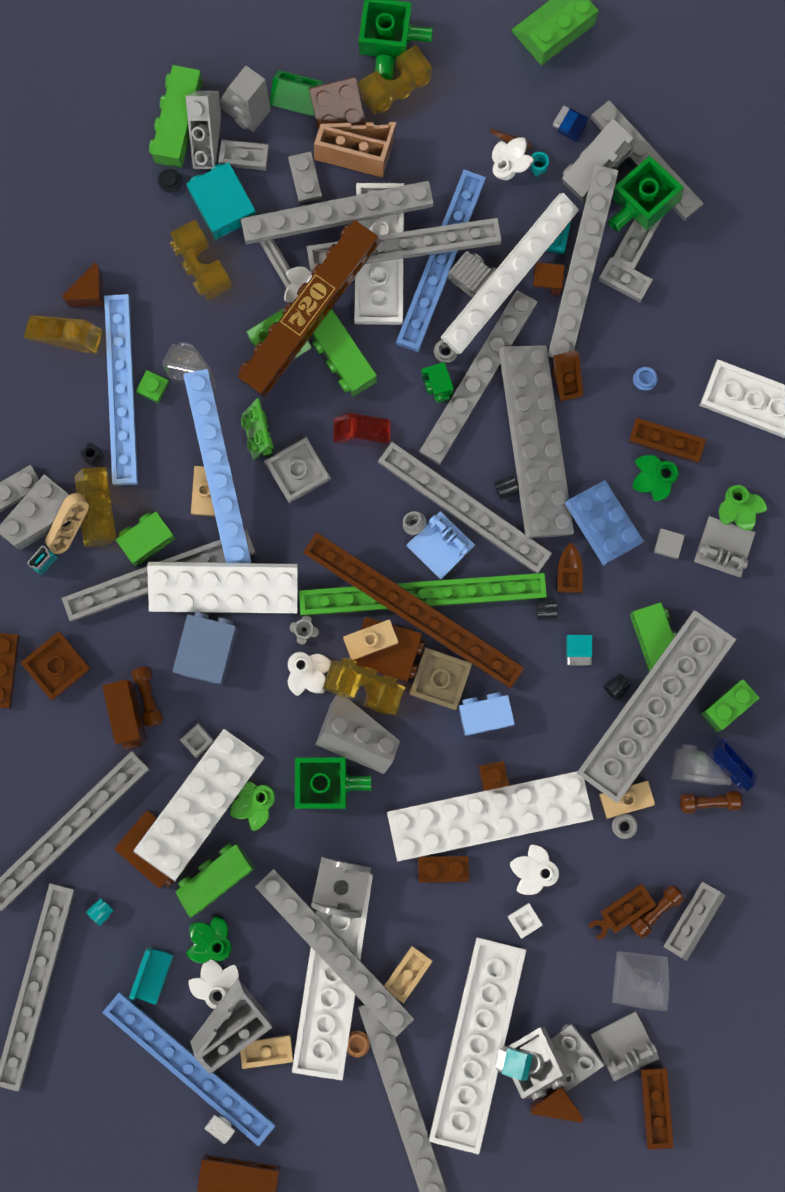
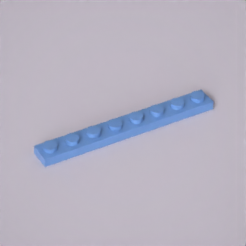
M463 170L442 226L470 222L486 177ZM458 251L430 255L400 330L396 345L419 353L446 284L448 272L453 266Z
M121 991L102 1012L257 1146H260L276 1124L216 1072L209 1074L189 1049Z

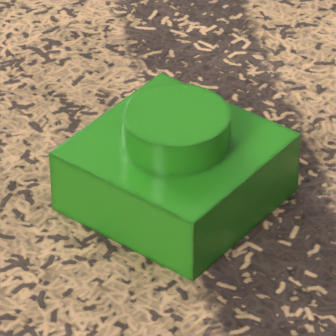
M146 370L136 392L159 403L170 382Z

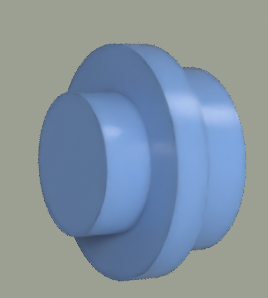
M650 367L637 369L633 376L634 385L642 391L653 389L658 380L656 372Z

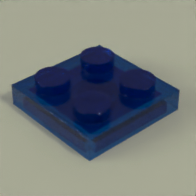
M723 738L718 741L712 752L715 756L713 757L714 762L722 770L726 768L732 774L730 779L738 788L741 789L743 787L748 792L755 786L757 775Z

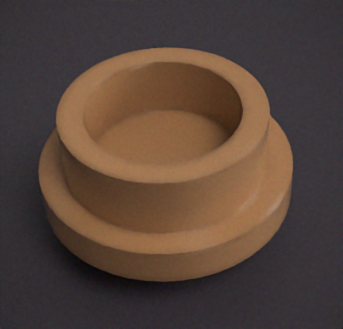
M362 1031L349 1033L347 1053L353 1057L364 1056L370 1048L368 1036Z

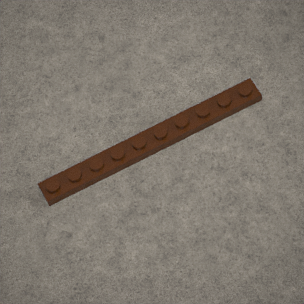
M315 533L303 551L305 555L509 688L513 686L523 671L524 667L320 533Z

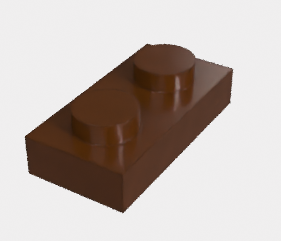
M468 856L418 857L419 883L469 882Z

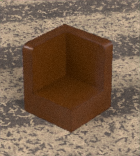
M536 262L533 272V286L551 289L550 295L560 296L563 285L564 265Z

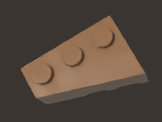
M374 122L361 126H351V123L320 124L314 143V160L383 178L395 140L396 122H389V125H374Z

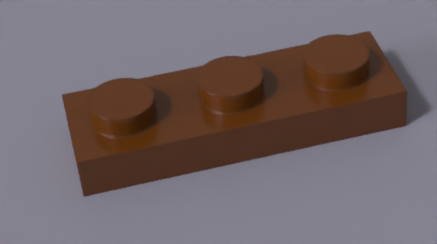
M636 417L628 442L698 464L706 439Z
M0 633V708L11 709L20 639V635Z
M667 1068L640 1069L647 1149L674 1148Z

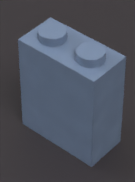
M195 612L194 616L187 614L172 672L177 675L223 686L238 630L236 626L232 625L233 621L219 618L218 622L209 620V615Z

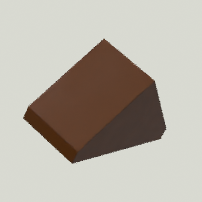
M96 263L61 296L69 307L103 306V273Z
M562 1087L550 1089L546 1092L547 1095L534 1101L529 1107L532 1115L583 1123L581 1113Z

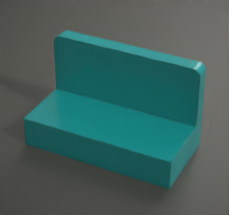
M153 947L147 948L129 999L135 1000L138 998L156 1005L174 955Z

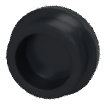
M166 169L160 173L158 184L164 192L174 193L180 189L182 178L178 171Z

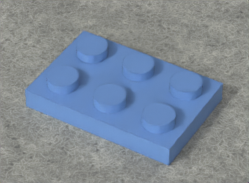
M606 480L565 502L566 507L603 566L644 542Z

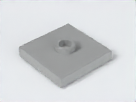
M307 437L264 461L289 504L331 480Z

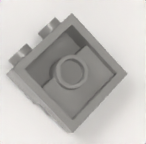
M545 1027L536 1029L508 1046L533 1054L528 1080L520 1081L513 1078L522 1099L532 1098L533 1101L539 1100L547 1095L545 1090L551 1086L553 1089H557L568 1083L566 1078L572 1074L561 1051L555 1050Z

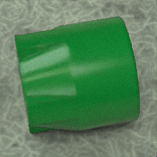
M389 55L377 56L374 76H377L381 81L392 80L395 59Z

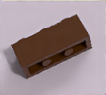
M205 1154L201 1162L197 1192H277L281 1166Z

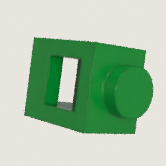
M445 362L421 369L422 380L427 379L424 383L428 395L432 394L436 403L449 400L450 396L453 395L454 388Z

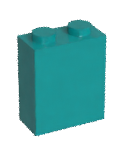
M229 162L218 164L210 172L204 175H196L190 179V182L186 183L193 201L215 240L241 228L242 218L256 216L255 209Z

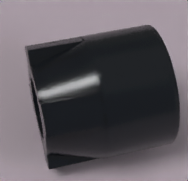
M89 443L81 451V456L88 465L98 466L102 463L104 458L103 452L93 443ZM95 450L93 457H87L89 451Z
M513 475L494 482L500 500L519 494V489Z
M556 600L537 602V620H557Z
M622 674L612 678L603 686L607 694L615 701L623 696L627 689L631 687Z

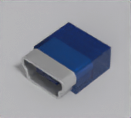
M563 105L552 126L558 129V133L577 142L589 118Z

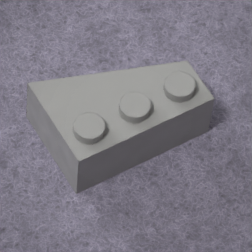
M247 66L242 69L220 99V108L235 118V122L243 129L249 128L254 132L271 111L265 79Z
M612 118L594 141L584 149L574 164H570L564 170L563 184L584 203L587 198L594 166L598 165L616 170L634 152V138Z
M44 474L0 524V535L20 551L47 535L65 498L69 494Z
M338 691L330 704L315 745L384 774L394 761L400 741Z
M237 978L190 1041L194 1056L204 1069L211 1074L270 1030L272 1025L267 1012Z

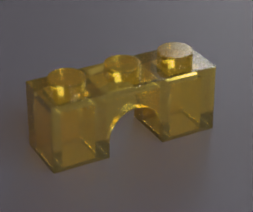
M417 45L396 58V68L401 74L398 79L392 81L385 80L376 70L357 83L359 96L373 115L379 111L381 113L385 112L391 107L393 102L398 99H405L413 89L418 86H425L432 78V66Z
M195 219L170 233L173 240L170 242V246L176 256L181 254L184 262L181 264L188 276L192 274L196 281L193 282V285L199 296L204 294L208 301L232 288L230 278L219 259L210 264H202L197 261L199 254L208 249L209 245Z
M106 467L82 468L74 477L76 492L82 494L89 505L84 521L81 523L84 547L109 545L116 539L107 469Z
M342 658V661H331L322 689L343 698H356L359 687L363 685L366 691L364 707L384 715L397 714L405 689L404 686L396 683L397 679L383 675V677L376 675L377 671L375 669L365 666L360 668L356 666V661L349 658Z

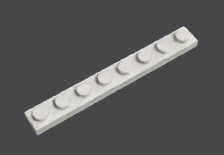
M564 193L558 194L440 337L457 354L463 352L579 211Z

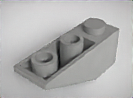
M195 91L185 96L193 169H212L217 165L221 122L219 91Z

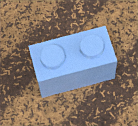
M501 692L487 695L488 700L478 701L477 697L463 700V705H460L458 709L464 736L515 725L508 695L502 696Z

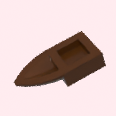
M569 543L560 557L557 568V593L582 594V560L576 547Z

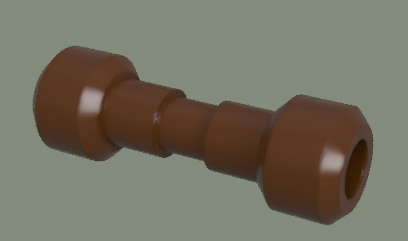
M142 666L133 669L131 672L133 682L138 684L143 698L145 713L142 715L144 726L152 727L162 724L164 721L162 712L157 709L151 692L150 680L153 677L151 668Z
M738 790L728 791L725 795H717L715 797H696L693 793L680 796V809L684 814H692L697 809H707V807L740 811L743 806L742 795Z
M670 885L663 892L664 897L657 903V906L648 911L643 917H639L630 923L631 929L640 938L645 939L652 932L651 927L664 912L666 913L672 906L678 907L685 900V896L676 886Z

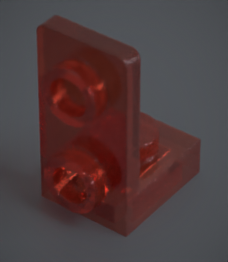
M353 413L344 414L334 418L333 442L342 444L358 439L385 444L389 443L390 420Z

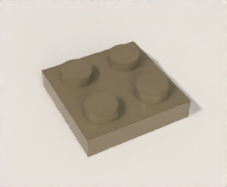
M425 648L409 695L456 711L472 663Z

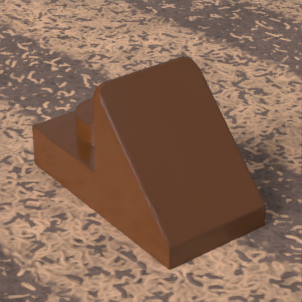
M577 350L553 355L554 366L551 367L560 402L584 396L580 359Z

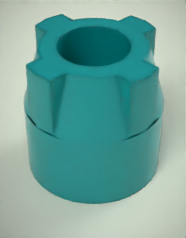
M535 152L531 156L534 161L529 168L534 173V176L538 177V175L547 172L549 157L544 152ZM535 164H541L542 167H536Z
M100 899L86 913L95 923L101 926L114 909L104 899Z

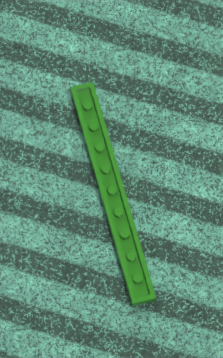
M545 573L396 583L431 607L545 599L547 597ZM356 587L299 590L301 616L389 610Z

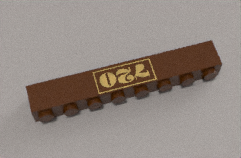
M354 220L351 225L347 224L344 227L338 243L332 244L329 247L326 259L322 264L318 263L311 273V279L308 283H303L297 291L298 296L293 303L289 302L282 312L283 316L279 322H274L268 330L269 335L264 342L260 341L253 350L254 355L249 362L245 361L238 371L240 374L237 377L264 399L380 245L379 237L358 221Z

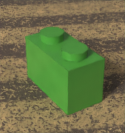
M157 512L145 514L139 519V524L133 528L131 526L125 528L119 533L120 537L116 539L127 557L136 567L176 540Z
M742 679L733 684L700 714L716 732H719L754 704L759 697Z

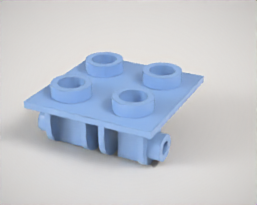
M440 511L429 520L425 529L417 534L406 546L438 578L442 579L475 544Z

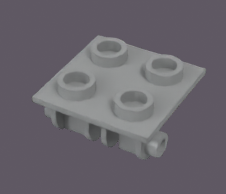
M709 516L694 562L741 578L743 569H746L748 564L747 557L756 532L743 530L731 523L723 525L719 519Z
M636 1011L591 1034L613 1081L659 1059L658 1052L654 1044L651 1043Z
M569 1023L561 1028V1032L551 1038L555 1050L561 1051L572 1074L566 1078L568 1083L562 1086L566 1092L605 1065L585 1041V1038L576 1030V1027Z

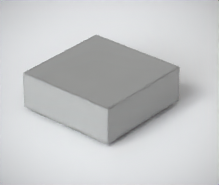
M660 529L653 553L677 560L685 535Z
M199 723L180 739L195 758H198L214 743L213 738Z

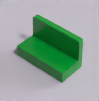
M278 70L273 77L270 105L314 116L308 88L322 85L324 81Z

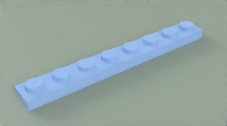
M128 294L104 296L112 484L114 486L137 485L138 469L130 297Z
M208 369L185 373L183 376L226 563H252Z

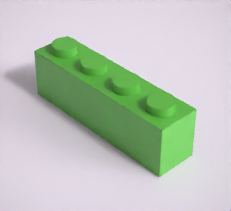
M172 65L171 73L166 75L165 87L167 90L160 100V109L162 111L160 117H157L155 120V139H151L149 145V153L152 154L154 163L178 168L183 167L190 138L185 96L195 91H201L203 79L200 70Z
M331 309L312 334L314 338L312 344L319 354L323 352L328 359L325 363L331 373L336 372L340 377L338 383L345 393L350 392L352 397H355L377 383V375Z
M662 603L633 611L630 614L649 672L677 635L674 630L671 631L668 623L671 621L670 614L666 607L663 608Z

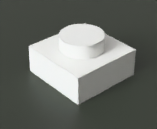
M529 903L507 916L521 939L542 926Z
M215 1115L204 1128L223 1144L235 1132L231 1128L232 1124L222 1116L218 1118Z

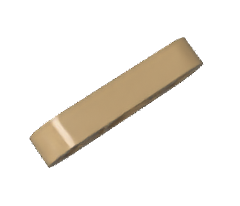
M74 493L65 498L45 538V543L53 554H61L70 547L89 509L86 499L80 493ZM72 521L69 525L61 527L64 523Z

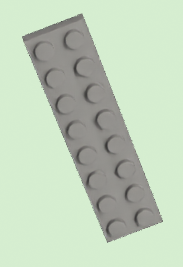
M546 345L501 347L499 355L526 539L570 536L574 534L572 515L565 505V502L569 500L547 347Z
M694 610L578 770L577 774L618 803L736 639Z

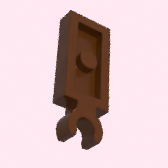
M640 883L601 910L600 913L603 919L592 920L588 927L591 929L595 925H599L601 932L595 937L597 940L603 939L609 928H611L613 933H617L656 906V903L643 884Z

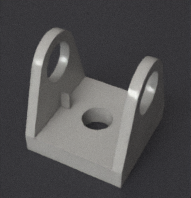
M322 857L311 908L331 915L361 918L371 867ZM345 880L348 883L349 889L346 894L340 895L335 892L334 884L336 881Z

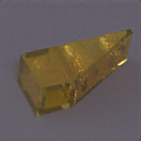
M30 315L24 338L74 351L96 353L103 330L83 319Z

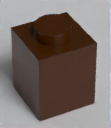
M504 761L478 766L483 791L509 786Z

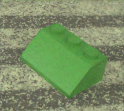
M549 0L515 26L512 32L542 66L595 25L599 10L590 0Z
M229 843L218 852L220 857L214 862L209 859L198 867L200 873L192 878L191 875H188L178 883L180 888L175 892L190 918L201 912L256 868L239 844H235L232 847Z

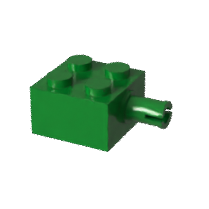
M364 0L359 34V55L376 57L379 55H389L394 59L406 60L407 46L410 40L431 43L433 27L412 26V2Z
M649 155L614 187V200L622 209L608 220V224L614 231L619 232L631 219H635L648 231L682 200L684 187Z
M346 757L295 758V809H347L346 793H349V791H371V775L349 776V773H346Z

